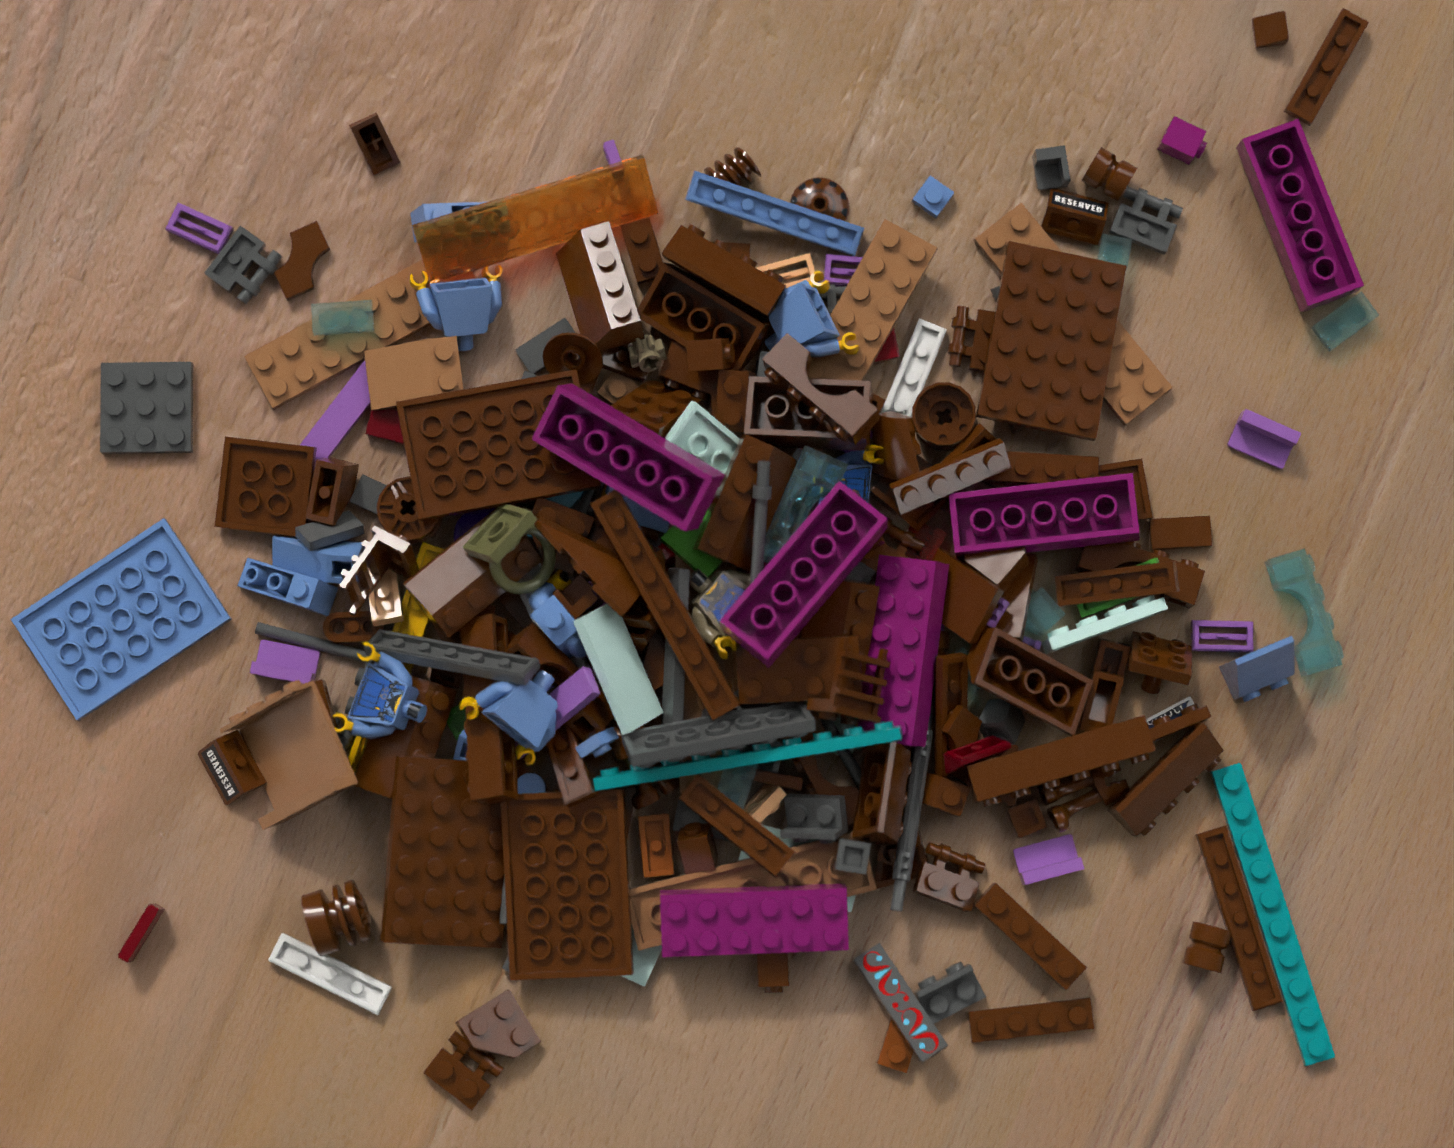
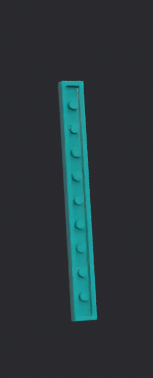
M893 721L874 724L875 729L863 731L862 726L843 729V735L832 736L831 731L813 734V740L801 741V737L782 739L783 745L771 747L770 743L752 744V750L740 752V749L726 748L722 749V755L710 757V755L695 754L691 755L692 760L672 762L664 760L661 761V765L646 768L632 767L630 765L631 770L619 772L618 767L600 770L601 775L593 778L595 791L898 741L902 740L901 725L893 726Z
M1237 763L1211 771L1210 774L1304 1066H1309L1334 1058V1050L1242 764Z

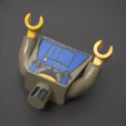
M698 568L690 575V586L698 592L689 603L692 609L691 617L704 640L712 647H718L720 658L727 659L728 653L723 648L728 646L736 651V643L721 630L719 620L749 587L751 573L729 569L716 572L711 578H708Z

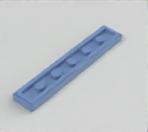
M698 171L693 172L685 197L687 201L851 256L856 255L864 228Z

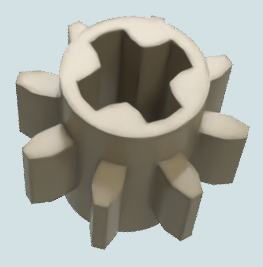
M645 334V339L640 340L636 338L633 346H629L627 349L633 368L639 366L643 372H652L660 367L661 360H666L665 348L661 338L655 341L650 334Z

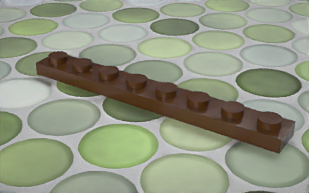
M613 490L592 502L593 510L712 720L739 706L738 698L623 495Z

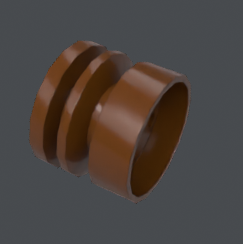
M937 382L926 387L917 396L912 407V421L918 438L926 446L935 450H954L976 426L975 405L971 395L961 386L951 382ZM946 412L950 413L951 423L945 422L943 425H939V417L937 415H945Z
M410 476L397 478L386 485L379 495L376 507L378 520L384 530L393 535H403L411 542V546L421 545L422 542L427 543L435 538L443 527L445 517L419 522L416 505L414 506L416 511L414 515L411 516L407 513L403 516L406 512L403 508L404 505L408 503L410 506H413L415 504Z
M354 880L344 882L346 896H344L339 884L334 885L332 901H329L323 890L301 896L307 928L316 952L320 957L340 951V936L342 935L345 936L351 947L357 945L355 931H357L362 943L372 941L369 910L364 896L358 890Z

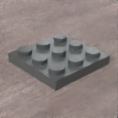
M101 363L100 453H193V363Z

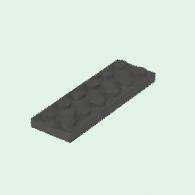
M804 701L776 702L729 711L714 720L709 715L637 729L624 735L621 733V737L632 767L646 768L653 766L655 762L664 760L676 762L685 759L686 756L695 754L707 756L714 754L717 750L726 748L733 750L742 749L747 744L756 742L768 744L775 742L777 738L787 736L799 738L807 735L808 732L816 731L815 719L810 711L806 710L807 706Z

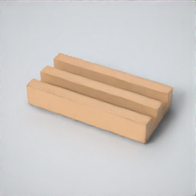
M810 253L757 267L758 270L766 273L768 269L775 271L806 262L807 267L779 274L784 278L783 281L810 274L808 278L784 284L786 288L804 280L811 281V275L815 272Z

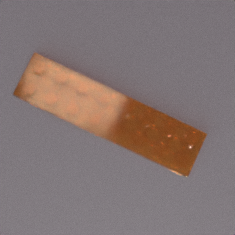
M639 155L412 225L428 281L429 283H435L568 242L583 228L607 221L610 222L611 228L658 214V209L645 158L643 155Z

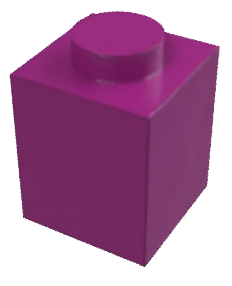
M1174 116L1157 150L1189 165L1194 157L1200 159L1207 145V142L1203 141L1207 131Z

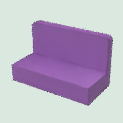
M1245 409L1239 415L1227 446L1273 467L1282 469L1292 447L1297 444L1301 433Z
M261 640L256 662L252 661L250 674L287 682L300 680L301 684L315 681L320 651Z
M1071 834L1013 850L1022 885L1084 869L1082 858L1077 855Z

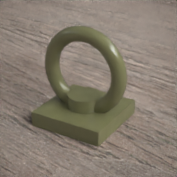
M509 504L499 506L462 547L470 556L488 561L490 572L495 582L502 589L512 594H528L542 587L550 578L556 562V549L534 526V522L537 520L530 510ZM524 534H530L536 537L542 545L544 552L543 564L540 571L532 579L526 582H515L505 575L501 560L506 554L516 548Z

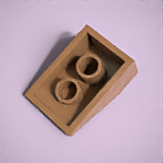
M457 336L424 339L364 351L371 411L397 409V401L464 390Z

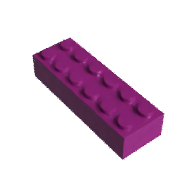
M1299 119L1243 138L1236 149L1300 312L1302 313L1357 293L1364 284Z
M574 384L557 386L532 437L533 441L685 532L699 528L726 475Z
M1133 473L949 494L954 551L958 560H965L964 554L1025 547L1027 553L1140 541Z
M839 481L719 620L721 630L769 668L888 529V518Z
M879 555L875 585L880 586L868 656L878 659L879 648L887 649L886 661L890 662V668H885L883 679L887 680V686H882L880 698L884 699V704L879 705L877 716L881 717V722L893 721V726L901 725L902 740L897 741L899 744L926 747L949 564ZM867 664L865 675L875 677L876 666ZM863 683V693L872 696L873 685ZM859 721L858 726H862V730L867 731L875 729L874 724L876 723Z
M845 883L660 890L662 957L849 950L847 888Z

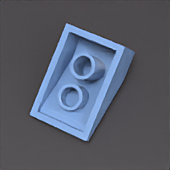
M1292 636L1219 666L1233 700L1242 697L1243 701L1246 702L1260 696L1259 689L1270 685L1271 689L1274 690L1289 683L1287 677L1295 674L1294 640Z

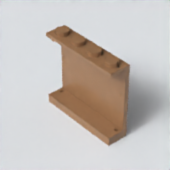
M300 680L283 686V693L280 690L264 697L265 703L260 701L247 707L248 713L244 711L230 717V723L220 729L221 733L240 729L252 757L267 782L264 784L274 811L258 819L262 830L282 824L358 783L314 680L301 684Z

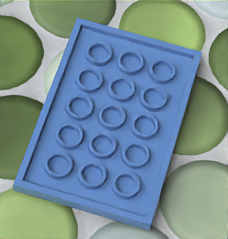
M165 518L11 619L78 721L232 620Z

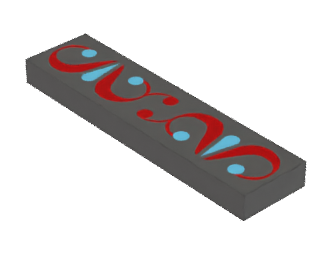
M880 943L854 959V963L921 1063H924L948 1047V1044Z

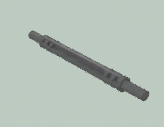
M934 700L931 701L926 747L913 746L911 754L912 771L906 788L908 799L906 806L903 808L901 819L903 822V832L898 840L892 879L895 882L890 910L896 912L903 911L907 882L911 880L934 732L931 730L935 706Z

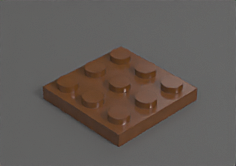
M225 436L214 527L296 536L295 527L308 524V519L305 517L314 475L317 447Z

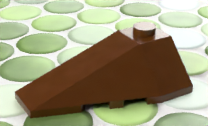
M542 516L536 520L534 526L562 555L568 553L572 557L570 562L573 568L580 575L590 576L594 585L592 589L622 617L641 593L619 554Z

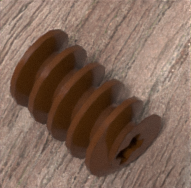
M739 147L734 148L735 158L730 154L724 155L725 164L718 160L715 161V171L710 167L704 169L706 175L742 186V179H745L750 184L753 183L752 172L761 177L760 171L752 158Z

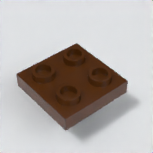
M1132 632L1129 642L1131 647L1129 652V671L1145 674L1144 681L1141 684V688L1145 692L1158 694L1163 679L1189 685L1192 676V646L1176 639L1170 641L1158 638L1149 632Z

